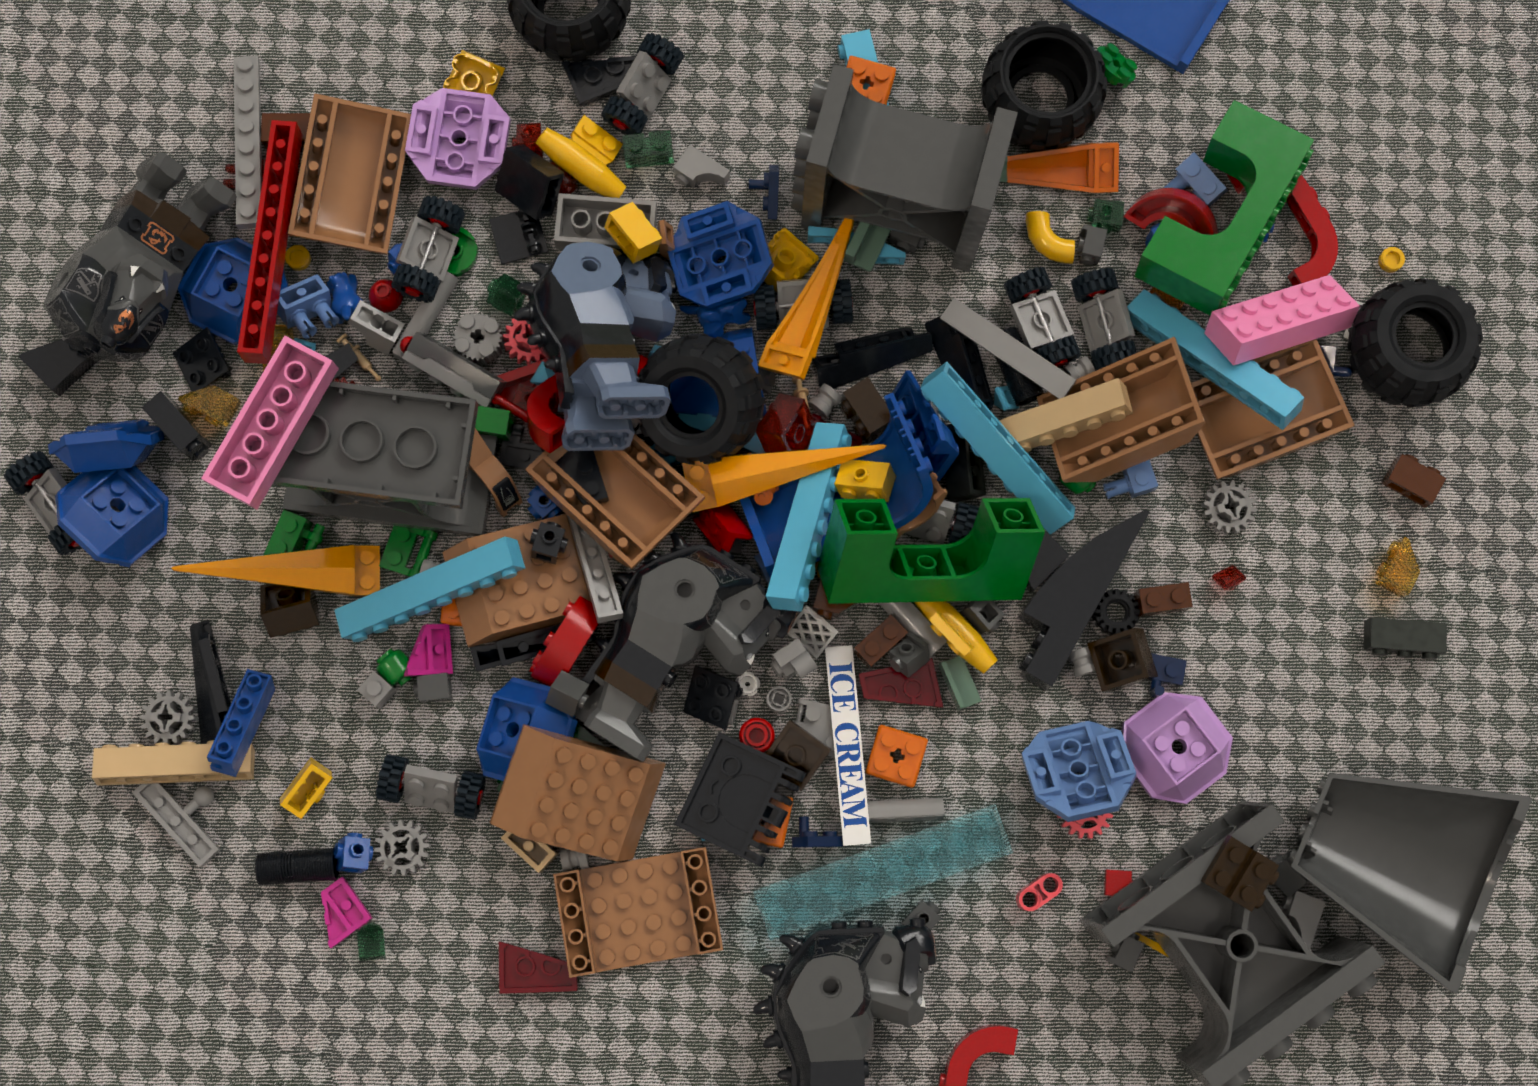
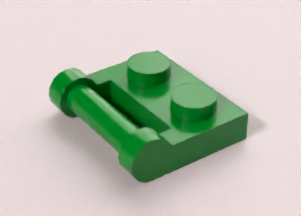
M393 526L379 564L380 568L407 577L420 573L422 562L424 559H427L432 543L436 541L438 533L431 530ZM418 536L423 537L424 539L413 569H409L407 566Z

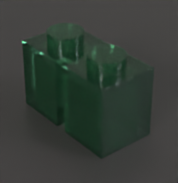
M670 130L649 132V137L645 138L644 133L622 135L626 169L674 163Z

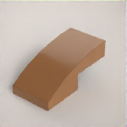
M660 220L657 224V230L662 237L659 252L666 260L670 259L668 251L675 250L673 226L665 220Z

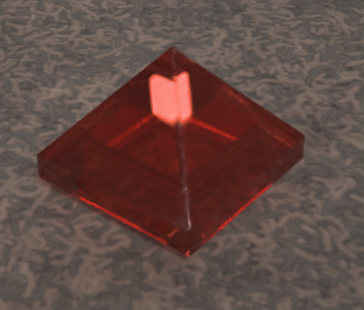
M1234 565L1212 575V579L1224 590H1233L1246 579L1245 575Z

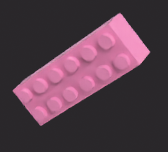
M1327 275L1214 310L1211 313L1204 334L1234 366L1351 328L1360 305L1331 275Z
M284 336L201 479L216 489L258 510L339 368L333 360Z

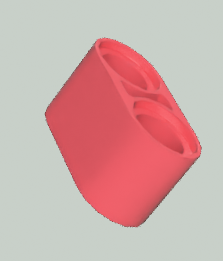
M1045 873L1017 893V906L1024 911L1037 910L1061 892L1063 888L1061 878L1054 873ZM1048 877L1055 881L1056 886L1052 892H1047L1043 887L1044 880ZM1027 892L1032 893L1035 897V902L1030 907L1025 906L1022 899L1023 895Z

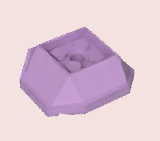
M442 88L424 100L421 99L413 104L405 151L427 183L477 190L501 168L503 154L507 147L511 120L491 94ZM459 137L466 138L462 144L454 143Z
M1164 692L1163 695L1153 699L1122 724V735L1136 770V779L1152 799L1187 804L1227 773L1233 737L1200 696ZM1174 740L1181 742L1183 746L1180 754L1175 753L1172 749Z

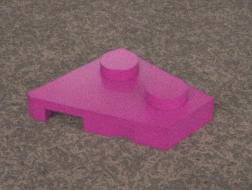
M426 624L421 627L408 660L404 677L439 673L453 674L449 624Z
M345 877L339 878L321 892L322 904L325 909V925H327L329 937L328 946L330 949L373 919Z

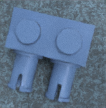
M1195 152L1175 168L1178 171L1176 173L1177 176L1164 187L1184 189L1186 186H1191L1194 189L1192 191L1193 194L1202 199L1209 207L1228 191L1225 185Z
M318 274L280 290L277 314L288 329L296 326L303 338H309L306 331L309 332L311 337L316 334L317 328L310 321V319L316 316L321 319L326 328H332L329 321L334 327L338 324L339 318L331 309L330 290Z
M1150 460L1123 470L1124 478L1103 484L1107 499L1129 492L1131 498L1153 492L1158 487Z

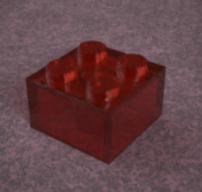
M779 393L774 402L770 404L769 410L762 421L758 423L756 433L765 453L807 450L815 423L805 399Z

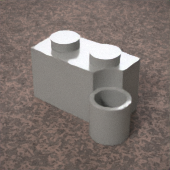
M798 638L772 655L773 662L771 663V668L778 678L783 676L785 681L795 674L801 679L818 668Z

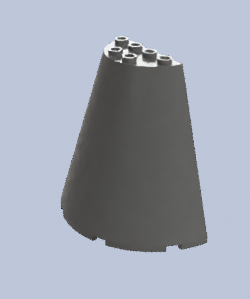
M1329 773L1327 780L1322 778L1319 783L1317 793H1320V797L1317 803L1312 801L1306 819L1309 825H1302L1297 838V844L1300 846L1298 850L1292 849L1288 863L1292 864V869L1444 988L1457 994L1465 975L1466 964L1485 911L1533 798L1516 794Z

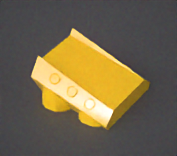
M461 50V53L453 58V70L445 80L443 88L491 94L493 96L505 68L470 52Z
M782 228L768 243L774 267L764 281L768 285H773L774 290L777 292L776 281L801 279L819 260V256L789 230Z

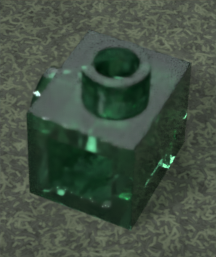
M1095 199L1092 207H1088L1087 221L1090 222V226L1107 229V234L1111 232L1119 233L1123 225L1124 202Z
M504 273L497 280L493 279L487 288L489 295L486 302L494 306L498 311L512 316L523 306L526 295L520 293L516 288L520 282Z

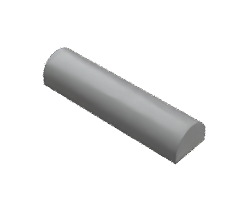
M448 271L443 282L438 287L434 301L428 303L421 301L392 351L395 358L406 364L409 362L402 358L404 353L400 349V342L404 337H413L416 332L428 334L459 281Z
M912 602L878 603L889 615L892 614L908 633L912 632L928 643L929 658L947 642L943 636H938L931 629V623Z
M943 797L867 801L869 823L942 820L945 815Z

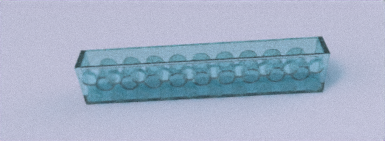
M996 804L762 887L754 890L753 893L771 941L780 938L784 934H791L1012 854L1013 850Z

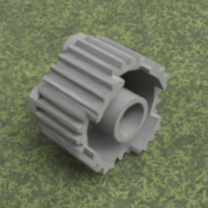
M476 312L475 315L473 313L465 314L460 318V322H457L458 326H455L456 331H453V343L457 352L483 367V365L487 366V363L492 364V360L496 361V357H500V354L504 353L503 349H505L504 344L506 342H504L503 332L493 317H489L488 314L485 316L484 313L479 315ZM478 337H483L484 339L483 341L480 340L479 343L475 342Z

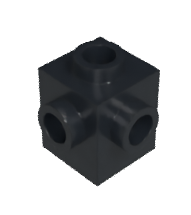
M541 522L538 530L533 529L529 543L533 544L531 558L556 565L559 553L565 552L568 539L564 538L565 529L555 522H547V524Z

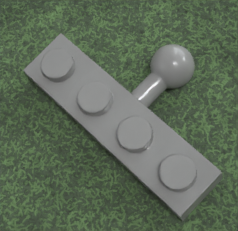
M161 783L141 784L132 792L199 867L202 868L221 850L190 816L200 806L205 807L213 802L214 792L211 788L207 786L197 788L194 792L193 800L184 808Z

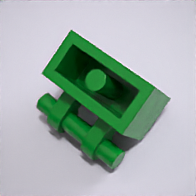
M283 510L263 555L301 551L306 539L309 541L304 551L314 550L318 544H321L324 538L322 534L325 527L316 523L313 532H310L313 525L312 522L297 514Z

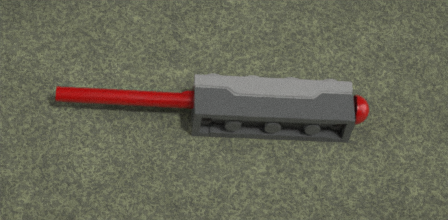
M416 332L413 337L407 336L401 340L400 349L404 353L402 358L409 362L407 366L417 372L423 370L429 374L428 378L439 385L444 383L450 386L449 391L459 397L465 395L470 399H475L479 406L493 408L497 404L505 410H510L513 415L528 423L527 411L501 396L507 384L503 379L425 333Z

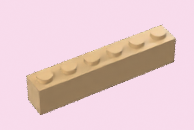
M1119 378L999 421L1028 453L1032 448L1041 445H1051L1055 440L1064 437H1074L1078 432L1087 429H1097L1102 424L1110 421L1123 420L1127 415L1133 414L1127 387Z
M214 740L208 741L207 744H196L195 742L187 741L182 742L180 745H170L168 743H156L154 746L129 744L128 747L103 745L102 748H94L92 779L97 786L254 779L255 749L251 743L237 776L233 777L211 770L210 765L212 762H208L207 755Z

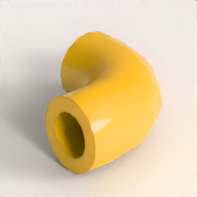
M1031 211L1026 213L1025 221L1028 238L1036 251L1049 260L1073 264L1075 241L1073 239L1060 238L1054 234L1050 227V214L1048 212Z

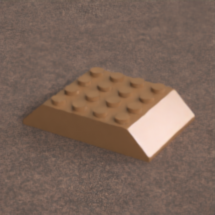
M314 93L288 235L387 255L405 160V147L411 114Z
M1175 337L1076 379V383L1067 396L1119 378L1127 387L1133 414L1127 415L1120 421L1104 423L1097 429H1087L1078 432L1074 437H1064L1055 440L1051 445L1064 483L1097 482L1188 444L1205 425L1202 411ZM1049 392L1037 396L1039 406L1058 399Z
M1317 339L1253 359L1262 369L1276 375L1281 382L1290 388L1297 389L1304 396L1301 412L1283 430L1206 377L1192 382L1205 420V425L1197 435L1217 480L1240 474L1315 445L1355 426Z
M635 433L631 445L624 450L594 451L609 501L599 504L555 463L567 452L563 445L552 453L544 451L525 469L550 500L616 561L630 569L636 567L705 499L702 493ZM574 490L584 500H586L589 503V505L587 504L583 506L576 497Z
M567 514L467 538L442 552L446 562L502 537H509L518 540L525 569L518 571L515 577L509 579L501 578L495 581L496 584L491 587L478 588L473 590L474 593L470 596L455 598L468 648L561 623L566 617L562 615L570 601L575 603L579 596L591 602ZM541 522L546 524L547 522H555L565 529L564 538L568 539L565 552L559 553L556 565L531 558L533 544L529 543L533 529L538 530Z
M523 724L490 824L524 839L613 861L631 860L634 857L666 763L646 758L642 762L621 750Z

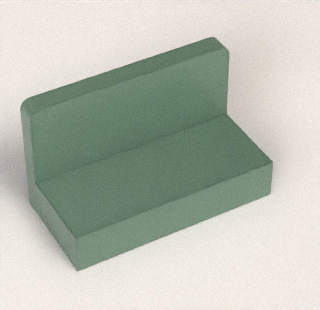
M860 222L845 252L844 261L867 272H871L887 240L890 229Z
M957 656L939 663V669L957 711L982 701L963 658Z

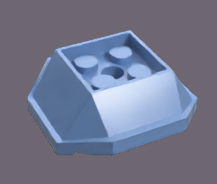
M1091 721L1041 731L1022 752V761L1035 800L1067 822L1119 811L1136 779V770L1121 730L1109 729Z

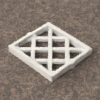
M806 605L796 617L788 635L794 640L798 638L804 648L817 659L839 631ZM803 614H805V618H806V619H800V618L802 617ZM809 614L816 620H810ZM796 623L798 625V629L793 628ZM801 623H807L809 630L803 629ZM812 624H818L820 631L813 630ZM823 626L827 628L829 631H824ZM804 633L810 634L812 640H806ZM815 634L821 635L822 641H816ZM825 635H829L831 637L828 640H826ZM808 644H813L814 649L810 647ZM818 645H823V647L819 650Z

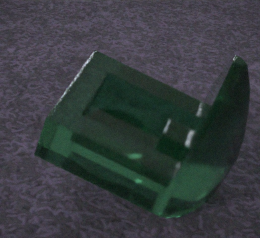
M371 921L362 924L357 930L359 960L367 961L386 958L383 928Z

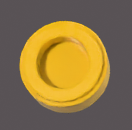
M294 245L286 251L285 261L291 269L302 271L310 265L311 255L304 246Z
M1389 247L1379 255L1378 263L1385 272L1394 273L1404 265L1405 256L1400 249Z

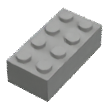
M559 193L554 234L556 249L563 250L565 246L571 243L581 242L598 243L614 249H621L604 228L609 213L633 202L638 209L642 210L651 225L656 228L657 202Z

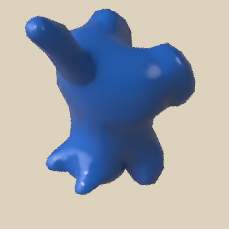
M345 272L331 275L327 282V287L333 298L331 309L339 318L338 324H343L344 320H349L359 301L362 300L357 295L358 280L356 275H347Z
M739 298L710 309L702 306H680L682 312L697 315L704 334L714 338L721 337L724 334L723 328L726 324L741 325L749 322L751 319L748 313L743 312L747 306V300L744 298Z

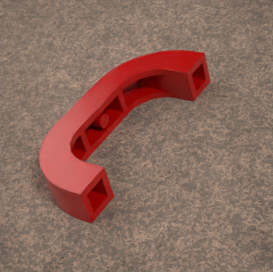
M1226 174L1238 195L1245 191L1244 186L1239 180ZM1300 175L1286 203L1310 241L1311 257L1307 263L1294 269L1287 276L1292 286L1327 276L1332 270L1338 254L1337 234L1330 221L1329 212L1319 203L1315 189L1309 186L1303 175Z
M639 355L640 360L637 372L638 376L641 369L644 368L647 364L648 358L642 355ZM556 375L538 385L532 391L527 401L529 434L532 440L548 453H552L563 445L561 436L565 426V420L554 414L558 411L559 400Z
M986 1025L968 1032L955 1044L950 1052L945 1073H940L938 1086H966L971 1065L979 1056L985 1053L998 1052L1014 1055L1018 1029L1005 1025Z

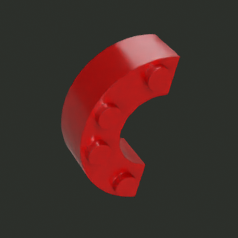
M1161 188L1144 194L1131 205L1123 216L1142 229H1145L1151 222L1167 216L1198 233L1206 235L1218 234L1216 219L1207 204L1193 193L1178 188Z
M579 596L575 603L571 601L568 603L562 615L566 616L556 633L552 631L549 633L543 643L547 648L544 652L540 650L532 662L533 665L529 670L532 672L531 677L543 685L551 687L562 670L567 673L571 672L574 663L599 624L597 623L592 603L582 596Z

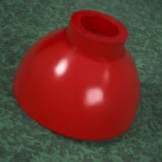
M390 279L376 281L369 290L370 304L384 313L396 310L403 300L401 292H396L391 287L392 280Z
M762 718L747 720L739 732L740 742L761 752L768 750L775 738L772 725Z

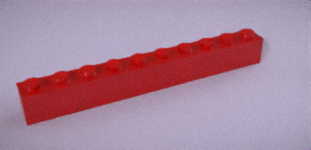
M271 121L237 353L245 363L268 364L271 358L288 241V229L292 214L303 138L297 122Z

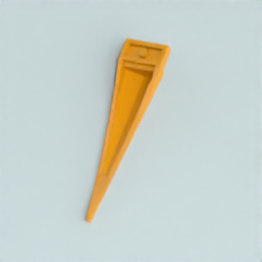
M844 218L814 273L787 315L767 341L758 364L761 369L802 380L805 379L811 361L816 357L855 220Z
M874 444L731 455L721 457L722 461L704 464L703 462L695 461V465L682 463L685 479L705 496V499L693 510V512L732 503L884 449L887 445Z
M348 545L173 566L171 569L177 572L262 582L348 596H367L380 590V546Z

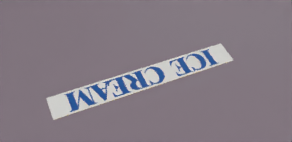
M852 645L826 647L825 654L843 846L871 844Z

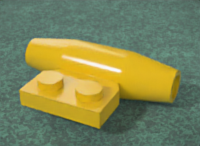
M585 115L582 116L570 134L571 139L548 127L545 128L537 139L536 144L557 166L588 189L604 197L619 198L622 195L626 185L607 167L621 149L623 144Z
M947 601L914 602L920 612L931 623V629L938 636H943L947 640L946 643L953 652L984 674L998 661L982 636Z

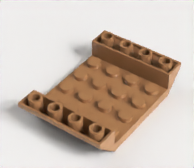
M706 847L553 874L569 978L723 950Z

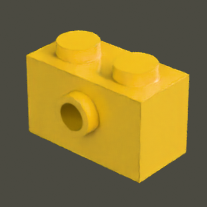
M633 202L610 212L604 226L633 264L656 253L662 240L659 231L651 225L642 210L638 209Z
M850 460L840 465L834 484L841 498L885 499L888 502L896 476L890 463Z
M310 757L280 797V805L302 819L313 803L317 804L323 797L325 787L333 778L332 771Z

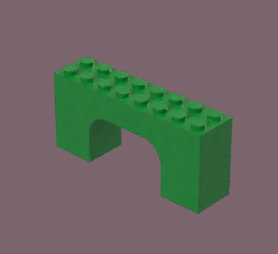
M1234 100L1214 132L1203 162L1239 180L1246 191L1247 196L1231 224L1224 231L1213 235L1198 233L1164 216L1141 255L1134 277L1211 316L1212 311L1226 307L1230 296L1238 287L1241 277L1249 268L1253 260L1252 258L1260 249L1266 234L1271 230L1277 215L1282 211L1289 194L1291 195L1300 175L1302 176L1314 152V150L1310 149L1314 139Z
M982 498L973 528L963 539L951 544L895 545L898 533L885 499H835L817 569L829 604L1022 600L1045 530L1030 498Z

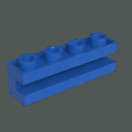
M247 669L207 755L208 762H212L210 765L212 771L233 777L237 776L275 692L271 675Z

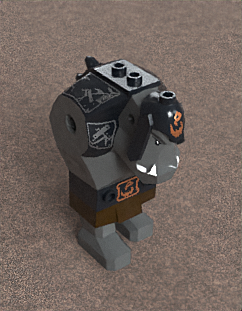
M158 152L142 161L136 170L138 179L136 184L126 195L117 201L100 231L74 251L55 277L44 301L50 318L63 335L62 340L69 344L70 351H75L94 361L133 362L142 358L149 351L167 322L183 272L210 238L204 233L210 217L231 208L237 198L235 192L220 181L209 177L192 185L181 203L175 208L164 201L167 192L182 181L187 172L185 167L162 152Z
M673 532L670 536L673 544L670 553L661 555V553L657 554L652 550L644 558L642 566L635 572L630 574L619 572L612 575L614 582L622 586L621 590L623 593L620 603L623 610V619L613 620L615 624L612 639H596L595 643L601 649V654L582 679V681L589 684L586 693L589 699L584 709L578 708L574 714L576 718L584 722L586 727L642 762L646 760L654 746L635 723L642 711L651 714L655 713L660 694L665 687L670 688L678 676L675 674L678 668L688 666L695 661L706 646L726 673L742 676L751 668L755 655L769 640H774L776 637L783 639L788 634L797 616V611L779 610L771 607L766 598L767 589H764L760 584L761 578L754 574L756 571L754 568L744 562L742 565L734 562V556L723 549L718 552L707 545L691 546L676 532Z
M925 918L909 919L910 925L895 926L892 931L884 930L881 924H873V920L857 921V925H847L846 921L831 922V926L814 928L804 938L802 936L798 938L789 934L780 936V942L789 949L787 952L789 957L785 963L781 962L779 965L766 964L760 969L761 973L772 978V991L768 998L761 1000L753 1008V1012L756 1015L769 1014V1017H773L776 1028L773 1030L774 1034L765 1039L763 1047L767 1049L778 1046V1049L783 1048L791 1062V1066H787V1069L778 1072L777 1076L779 1079L786 1080L787 1083H790V1086H865V1078H869L868 1061H865V1055L871 1048L874 1040V1017L908 1027L923 1021L926 1010L925 1000L922 996L924 972L928 971V966L936 962L935 940L932 931L925 925Z

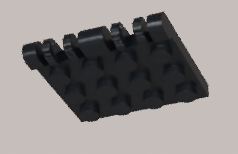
M718 732L674 825L763 867L766 857L749 850V847L751 845L769 854L771 848L768 845L753 840L757 830L771 839H776L777 833L760 824L764 820L781 829L788 812L771 804V801L775 799L790 807L793 801L784 795L777 794L776 790L779 784L793 792H798L800 786L783 779V776L786 775L802 783L807 773Z

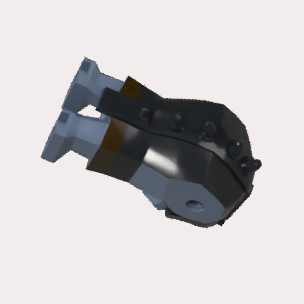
M592 242L571 243L565 246L552 263L537 262L530 266L533 272L539 275V280H535L533 283L522 282L517 285V290L528 296L529 303L526 304V307L517 310L514 313V318L530 324L532 335L528 338V344L538 345L541 352L548 359L544 363L545 367L552 369L556 375L559 396L558 412H564L565 426L561 436L563 448L567 451L624 450L631 445L634 436L631 419L660 418L667 413L671 401L668 388L664 385L638 382L640 378L637 372L640 357L635 347L634 336L658 342L671 334L676 316L675 307L670 301L672 292L677 291L675 274L671 265L657 253L633 264L622 249H614L607 245Z

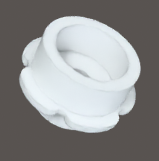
M745 672L742 676L736 678L740 687L743 688L742 696L748 695L750 697L757 693V688L760 687V680L752 672ZM746 682L750 683L749 687L745 686Z

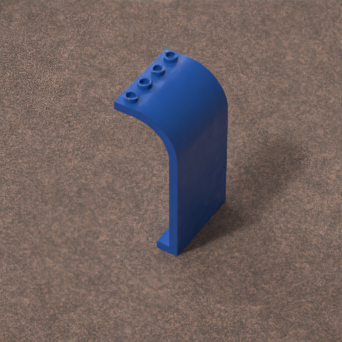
M1230 0L1061 1L1084 17L1184 74Z
M890 393L884 396L890 414L888 426L882 435L870 444H885L887 446L884 449L853 460L891 464L896 478L889 501L886 504L895 528L898 529L916 518L931 500L933 483L929 472L933 471L928 456L923 458L921 455L925 451L920 438L914 439L912 435L916 431L911 419L906 420L904 415H907V411L903 401L897 402L894 393ZM799 479L778 486L779 490L773 494V499L768 505L761 506L757 504L754 500V495L740 499L770 578ZM837 491V492H835L833 501H835V499H844V498H841L840 495H839V493H838V491ZM829 513V516H828V520H827V523H828V524H829V521H830L831 513ZM823 535V537H822V541H821V546H822V548H823V544H824V540H825V536H826V535Z

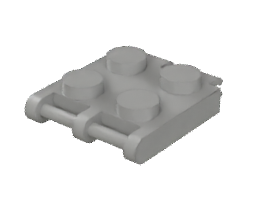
M798 699L797 718L793 722L832 750L827 756L835 758L830 705ZM804 706H807L804 722H801Z

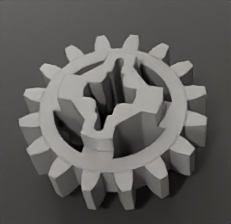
M1231 480L1228 486L1225 481H1221L1219 488L1213 485L1210 488L1212 493L1207 492L1204 495L1208 501L1201 504L1202 507L1207 508V511L1202 516H1209L1210 520L1206 524L1211 525L1214 523L1216 525L1214 531L1217 532L1223 528L1224 535H1227L1232 529L1233 533L1237 534L1240 532V528L1245 530L1249 527L1247 522L1251 523L1254 521L1255 518L1250 514L1257 512V508L1252 507V504L1257 500L1256 498H1249L1252 490L1250 489L1245 492L1243 490V483L1236 487L1234 480ZM1219 494V503L1214 506L1215 498ZM1225 505L1233 506L1234 509L1232 511L1226 509ZM1242 509H1245V512H1244V515H1243L1242 519L1239 520V518H1240V514H1239L1240 511H1241Z
M167 690L166 696L163 692H157V699L149 697L150 705H142V709L146 711V714L139 716L140 719L145 720V723L140 726L141 729L149 730L145 736L147 738L154 737V743H161L163 740V743L171 744V740L174 744H180V737L188 739L187 730H195V727L191 725V721L198 720V717L191 714L196 710V707L188 706L191 699L186 697L182 700L183 693L177 692L174 696L172 690ZM176 703H178L181 706L184 713H180L177 710ZM161 704V707L155 712L156 708ZM169 714L173 716L172 720L165 721L164 719ZM153 722L160 726L161 733L157 731ZM183 723L180 729L176 731V728Z
M399 820L398 826L392 822L388 823L390 830L381 829L380 831L384 835L383 838L375 839L376 842L380 843V847L375 848L374 852L381 853V856L376 859L377 862H385L384 870L392 867L393 875H396L401 870L402 876H407L408 869L412 873H416L417 864L422 867L425 866L422 858L430 857V854L425 852V849L431 847V844L424 841L429 835L427 833H420L423 828L421 825L413 828L414 821L409 820L406 826L404 820ZM401 830L409 831L404 837L394 834ZM417 840L419 842L418 853L415 851V842ZM387 842L390 844L391 853L389 855L386 850ZM407 842L405 848L408 851L406 853H399L400 847L398 844ZM402 858H406L411 861V863L406 865L396 864Z

